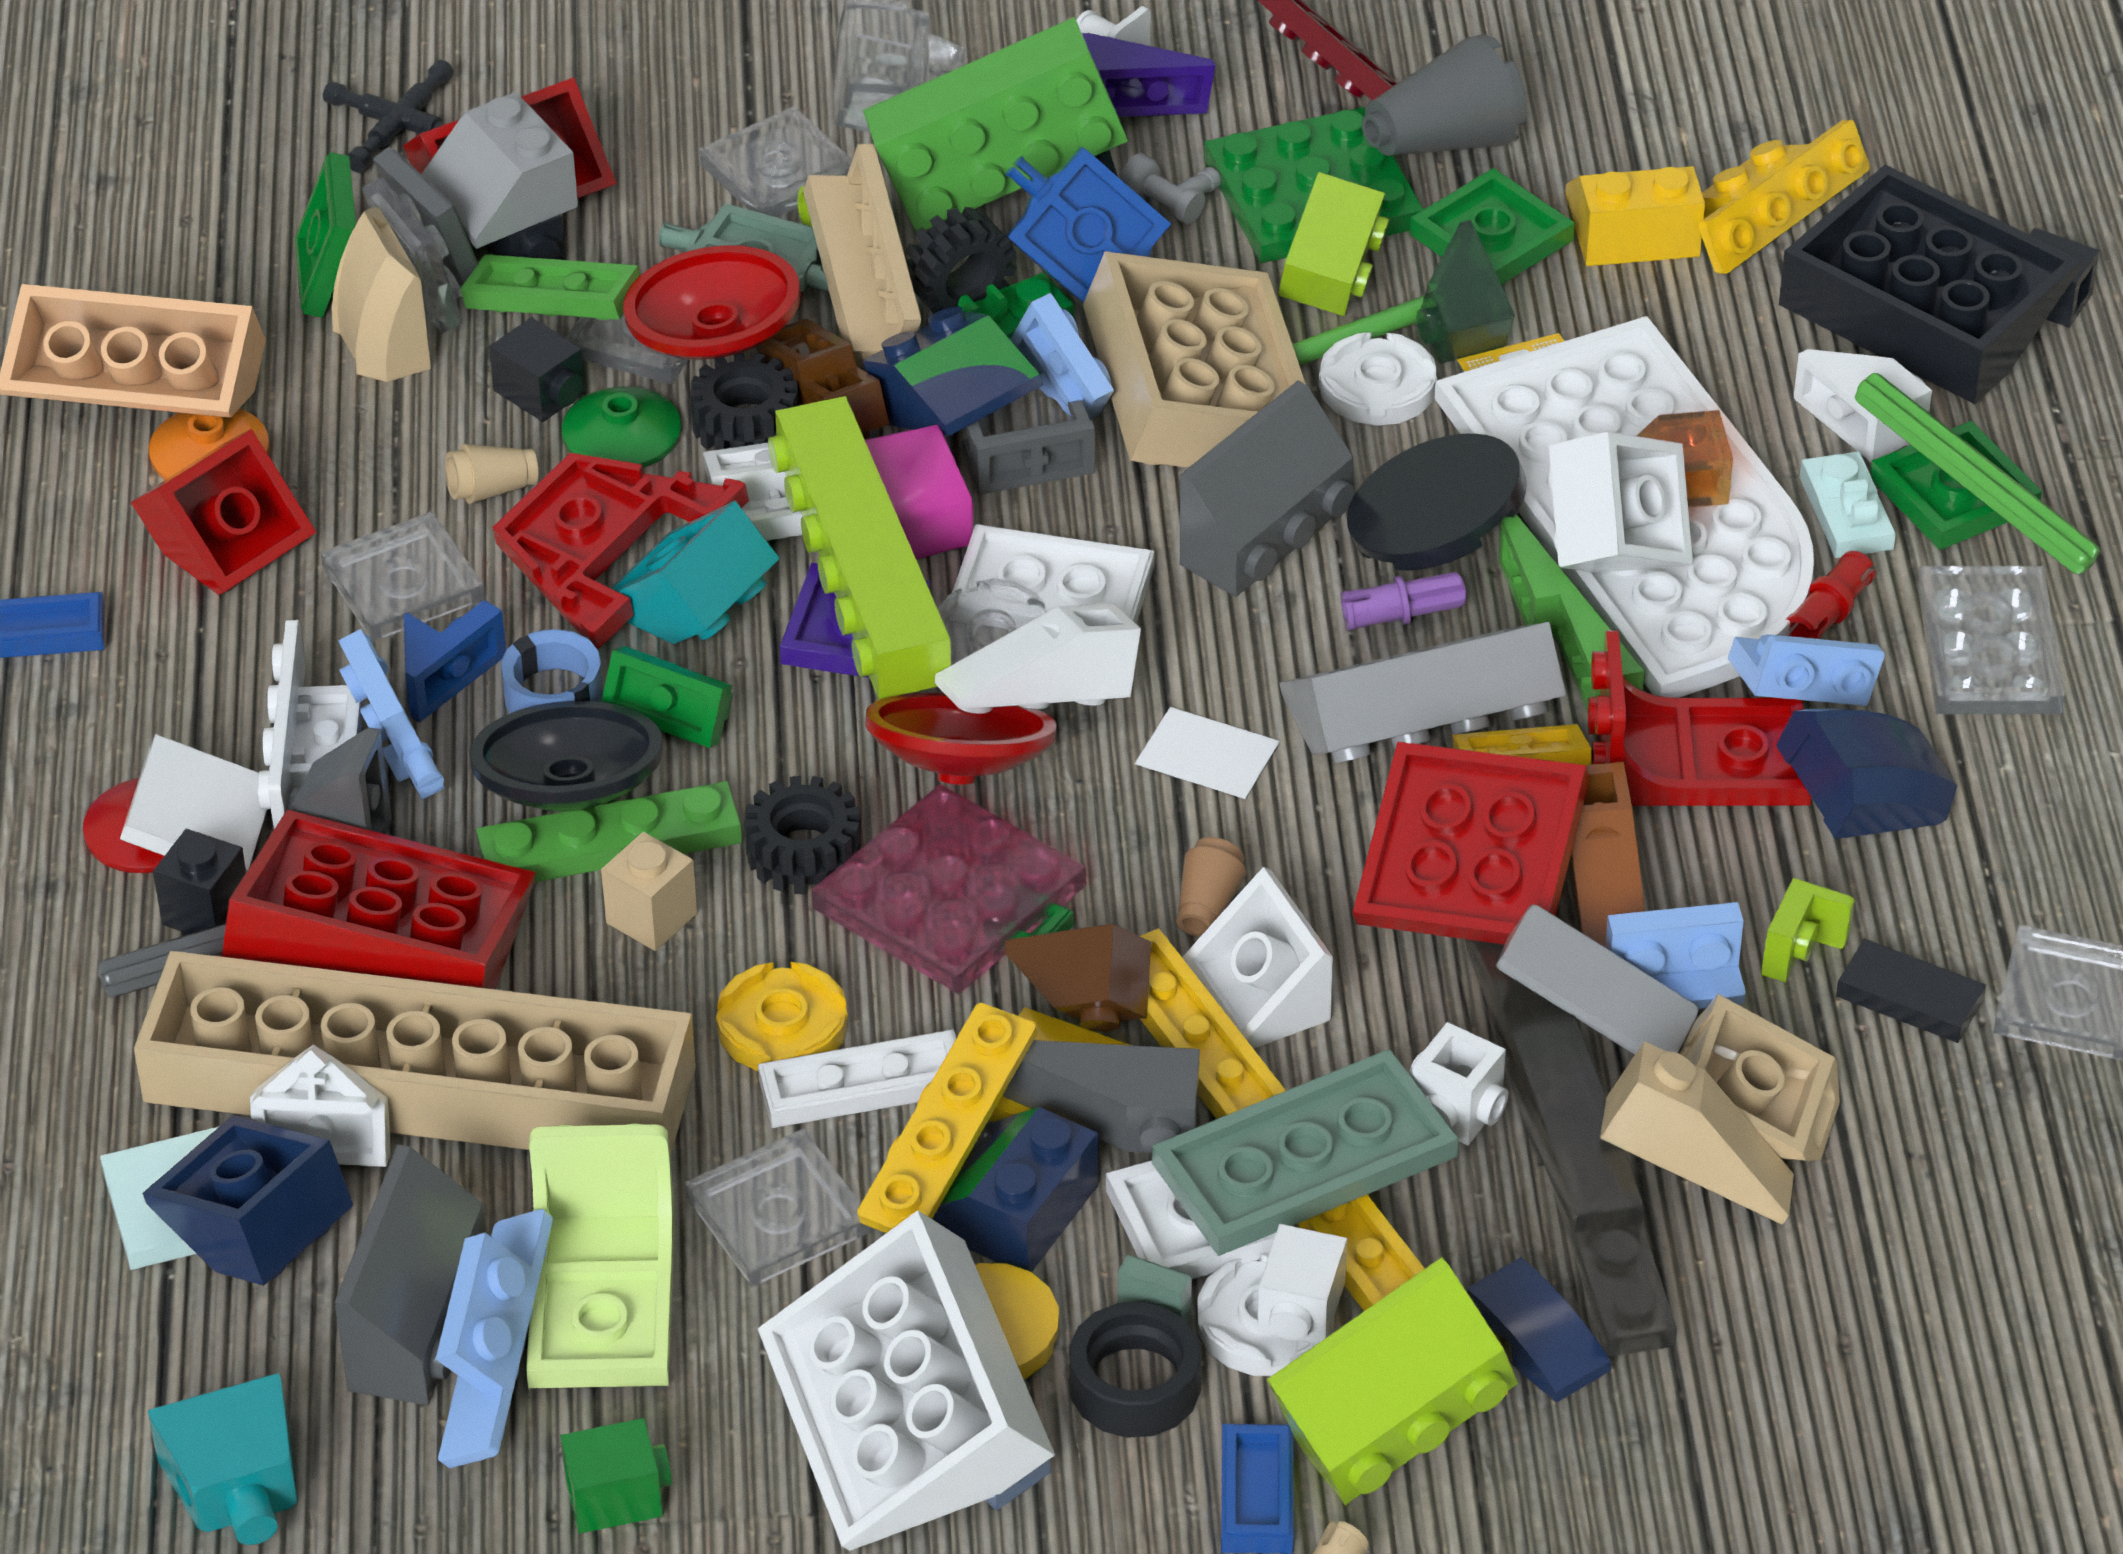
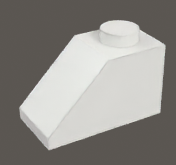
M1812 349L1799 353L1794 399L1856 451H1860L1861 455L1871 463L1872 460L1897 451L1909 443L1856 402L1855 394L1862 380H1865L1872 373H1879L1927 412L1930 411L1932 390L1919 377L1910 373L1893 358Z

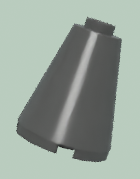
M1485 34L1467 37L1370 101L1362 120L1364 136L1372 147L1377 148L1379 152L1386 156L1501 147L1517 141L1521 134H1515L1518 125L1526 123L1527 117L1526 94L1519 71L1513 60L1503 63L1494 50L1503 47L1496 39Z

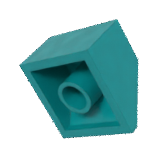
M733 501L670 531L620 578L611 589L630 598L634 615L627 623L673 645L696 634L703 641L717 633L730 621L731 617L726 611L735 602L738 605L745 603L766 586L767 581L762 575L780 558L737 502Z

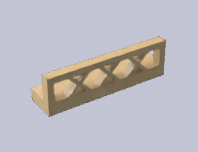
M857 144L847 176L808 175L803 190L840 336L852 345L857 367H865L864 359L883 350L881 343L884 340L903 332L915 333L918 331L922 321L874 144Z

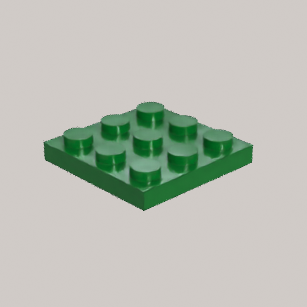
M1365 107L1341 110L1328 115L1300 121H1290L1277 126L1244 133H1234L1229 136L1204 141V160L1208 167L1214 168L1221 177L1219 188L1260 264L1287 258L1318 172L1385 193L1380 216L1389 219L1385 236L1410 231L1411 217L1424 209L1394 157L1382 154L1377 148L1372 147L1367 142L1362 130V120L1366 111Z

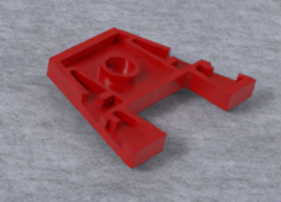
M569 453L507 512L492 529L496 544L578 633L589 639L596 649L599 650L634 614L629 597L595 580L662 514L671 513L691 522L733 501H736L742 509L749 502L746 484L739 480L725 478L723 486L695 482L692 479L691 472L678 471L671 478L643 473L642 464Z

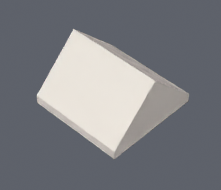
M1262 867L1182 957L1253 1049L1331 1020L1333 956L1272 870Z

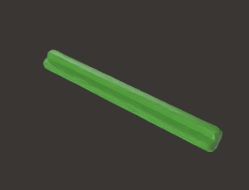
M1872 373L1865 380H1862L1855 394V400L1858 404L2075 575H2082L2096 562L2100 552L2097 544L1879 373Z

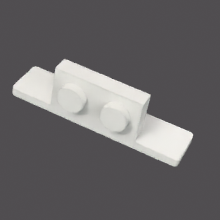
M286 620L283 643L273 644L272 649L273 675L275 681H279V685H269L268 715L270 723H274V727L264 728L263 731L264 762L266 766L270 767L269 771H259L258 797L261 809H271L274 829L287 810L293 788L295 786L302 787L313 762L362 731L363 716L360 708L364 707V700L356 703L347 685L303 687L305 656L299 620Z

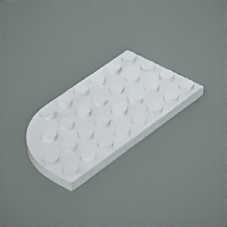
M1647 316L1435 381V400L1460 434L1470 433L1493 436L1507 443L1515 451L1527 481L1526 494L1518 513L1558 566V553L1554 544L1555 517L1553 494L1549 484L1550 459L1548 445L1604 432H1614L1683 444L1693 565L1611 572H1590L1561 568L1611 630L1619 631L1620 642L1644 670V683L1653 695L1679 698L1734 679L1740 675L1728 660V656L1735 637L1760 639L1762 635L1766 634L1788 636L1798 625L1796 622L1790 629V621L1786 620V618L1794 613L1809 596L1814 568L1813 544L1802 514Z

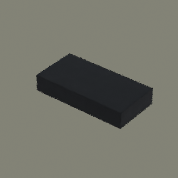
M1864 938L1838 980L1836 997L1959 1043L1984 1001L1986 984Z

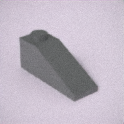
M1034 1040L1002 1096L1030 1109L1041 1107L1098 1132V1139L1122 1150L1152 1153L1153 1145L1196 1128L1200 1049Z

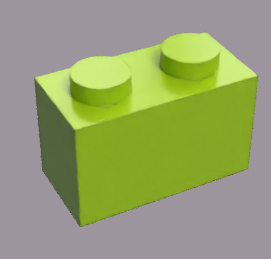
M1318 172L1285 261L1278 296L1345 316L1352 295L1363 298L1373 268V264L1364 262L1369 249L1376 252L1380 251L1387 231L1389 219L1380 216L1385 193Z

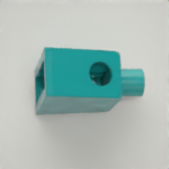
M279 1373L147 1410L158 1462L197 1528L210 1532L232 1525L236 1539L245 1545H256L270 1539L278 1528L274 1513L290 1509L297 1503L289 1424Z

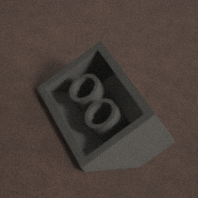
M1299 380L1296 381L1180 474L1179 565L1234 597L1240 595L1255 581H1261L1266 578L1278 562L1295 548L1300 549L1305 546L1318 529L1333 517L1341 516L1353 500V456L1308 385Z
M398 1144L396 1146L334 1303L348 1392L429 1405L438 1379L446 1380L451 1373L450 1369L436 1360L464 1240L465 1238L482 1233H487L491 1236L492 1233L486 1232L483 1203L410 1146Z

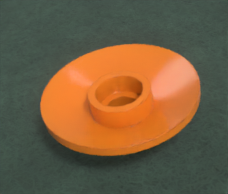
M240 408L232 417L179 412L160 424L153 433L149 442L150 462L155 472L162 479L166 480L223 443L250 429L254 431L268 454V433L263 423L256 416Z

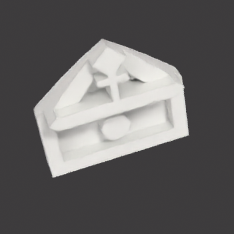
M315 1045L310 1046L258 1086L250 1097L251 1120L330 1140L338 1164L386 1167L391 1156L388 1097L343 1063Z

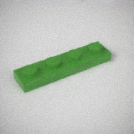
M727 781L602 804L583 810L559 812L476 828L478 848L482 859L536 872L535 882L601 870L642 832L649 834L682 854L742 843L741 824Z

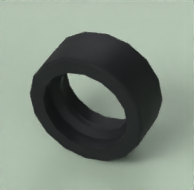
M1147 1302L1116 1303L1098 1310L1077 1327L1069 1345L1071 1400L1082 1418L1103 1432L1132 1438L1151 1437L1173 1429L1193 1412L1201 1393L1200 1340L1188 1321L1166 1307ZM1143 1349L1158 1353L1175 1365L1176 1373L1165 1383L1150 1389L1126 1390L1111 1386L1096 1376L1094 1366L1105 1356L1118 1351Z

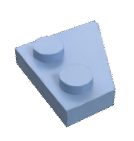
M1049 293L1031 302L1010 340L1030 364L1041 373L1040 377L1043 385L1039 389L1043 393L1055 399L1062 410L1072 419L1068 402L1081 400L1091 420L1099 416L1114 392L1110 376L1104 364L1099 359L1092 357L1079 337V330L1072 315L1068 311L1061 309L1052 294Z

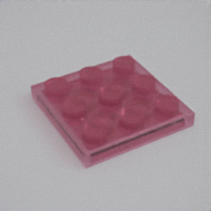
M939 784L811 890L813 909L948 989L960 994L1005 955V940L1016 939V936L1022 931L1030 934L1049 918V908L1054 904L1063 906L1087 885L1086 866Z

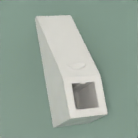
M1114 603L1058 606L935 674L934 683L959 709L977 714L990 712L993 707L1018 705L1024 708L1044 709L1050 703L1075 701L1084 705H1100L1106 699L1131 697L1141 628Z

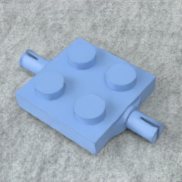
M359 629L338 640L350 664L340 668L339 671L356 703L366 698L369 699L370 703L360 708V712L369 728L381 730L382 742L390 739L392 744L384 747L383 753L398 783L410 777L423 800L445 788L443 786L444 778L434 763L430 746L420 741L386 676L388 673L386 661L376 652L370 636L364 634Z

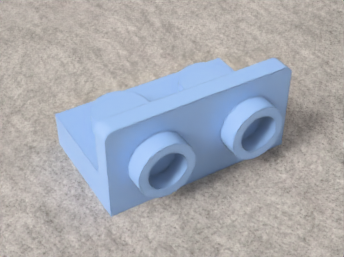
M1766 634L1762 635L1760 639L1735 637L1728 660L1755 696L1868 706L1885 654L1876 644Z
M1738 902L1608 915L1605 948L1693 1002L1699 1009L1707 1008L1717 994L1738 1005L1743 1004L1745 1001L1746 990L1739 970L1744 921Z

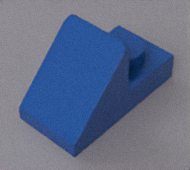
M483 600L465 615L453 620L441 633L411 614H404L405 675L411 718L420 723L502 660L506 651V642L501 609Z

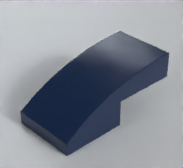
M1522 1257L1467 1288L1468 1295L1487 1324L1511 1344L1513 1366L1556 1403L1611 1371V1360L1582 1319L1557 1290Z

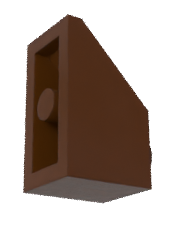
M1114 923L1005 940L1004 953L1055 1009L1079 1019L1082 1028L1100 1032L1114 1031L1120 1028V1022L1147 1018L1151 954L1150 941Z

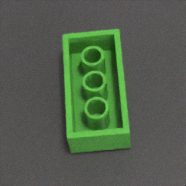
M1075 17L863 110L874 145L916 233L921 227L924 230L932 228L933 225L930 219L937 215L943 221L947 220V210L957 208L962 214L964 207H973L975 209L1021 189L1016 182L1005 175L1010 167H1015L1030 180L1025 173L1013 164L1020 156H1023L1044 177H1048L1060 171L1080 147H1084L1093 156H1096L1128 142L1117 112Z

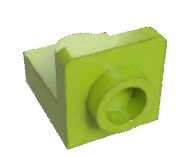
M1793 878L1767 930L1761 975L1786 983L1796 960L1807 961L1812 953L1815 942L1843 949L1849 939L1855 904L1854 898L1826 887Z

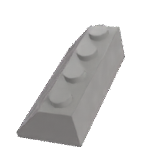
M1549 622L1507 628L1279 682L1281 694L1311 754L1332 752L1334 763L1371 755L1369 743L1391 738L1394 749L1396 748L1397 741L1414 744L1430 741L1428 729L1446 724H1451L1453 734L1489 727L1487 715L1504 710H1510L1512 720L1549 712L1546 700L1566 696Z

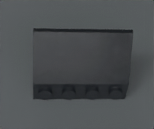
M1885 164L1784 251L1779 305L1880 357L1893 358L1908 371L1976 404L2010 372L2079 272L2082 260Z

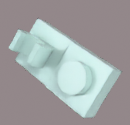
M1860 451L1801 460L1799 478L1835 558H1840L1845 552L1852 550L1863 554L1894 550L1896 533L1877 494L1878 491Z

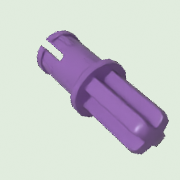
M1452 572L1405 582L1402 576L1394 577V583L1340 592L1346 628L1350 631L1373 624L1401 620L1403 625L1410 624L1412 616L1462 607L1466 604V590L1463 578L1459 573Z

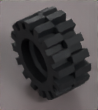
M964 207L962 214L957 208L947 210V220L945 221L939 215L930 219L933 228L926 232L921 227L915 234L920 240L919 244L909 243L905 251L911 258L906 260L913 290L933 314L947 308L958 307L960 297L966 294L973 302L987 298L986 288L988 285L993 284L998 290L1008 287L1010 284L1004 279V276H1014L1016 267L1012 263V261L1017 260L1016 251L1012 248L1013 244L984 212L979 210L977 213L973 207ZM969 256L959 268L951 272L959 261Z
M743 352L734 355V362L728 363L725 357L714 359L715 369L707 364L699 369L700 377L694 376L691 381L690 402L693 433L696 439L700 438L701 446L706 450L714 445L715 450L768 443L769 437L776 436L775 411L798 406L797 380H794L793 372L790 368L787 367L782 370V362L775 358L768 364H765L764 354L754 353L752 361L744 360ZM740 404H754V405H757V406L749 407V408H735V407H732V406L740 405Z
M801 776L790 777L789 787L784 788L781 782L777 780L769 784L770 795L760 789L753 796L754 805L748 803L745 810L746 854L751 871L756 870L757 878L765 884L773 878V889L784 892L788 883L794 884V894H806L805 885L814 884L817 893L828 890V879H831L838 886L846 881V871L855 872L858 867V858L862 856L859 806L856 807L855 798L850 792L843 795L842 785L833 781L825 789L823 778L812 776L810 785H801ZM797 830H814L823 833L816 838L807 840H795L784 837V835Z

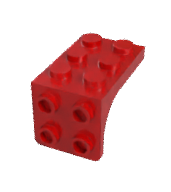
M1605 630L1604 650L1592 651L1591 659L1592 689L1600 690V696L1588 698L1589 735H1600V742H1592L1591 761L1592 765L1624 762L1632 806H1811L1812 797L1791 764H1787L1776 746L1794 710H1803L1802 700L1785 698H1669L1646 693L1633 686L1623 676L1619 631Z

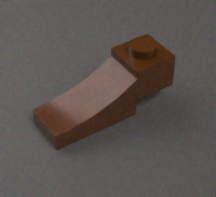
M806 318L785 325L775 336L756 347L758 354H764L766 364L775 358L782 362V370L787 367L790 368L793 372L794 380H797L798 400L802 405L846 396L864 440L871 436L870 431L889 425L879 379L856 366L852 345Z

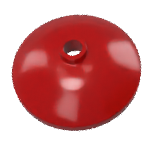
M711 246L674 255L646 270L628 289L623 302V311L629 332L643 345L661 354L675 358L693 360L715 359L745 352L775 336L796 313L800 304L801 290L794 268L785 259L774 253L748 246Z
M914 693L880 699L867 707L865 716V727L879 744L912 766L937 772L939 781L955 785L972 784L975 782L976 776L998 774L1011 770L1042 754L1054 743L1056 738V722L1048 714L1038 709L1014 705L993 707L987 713H970L959 709L945 693Z

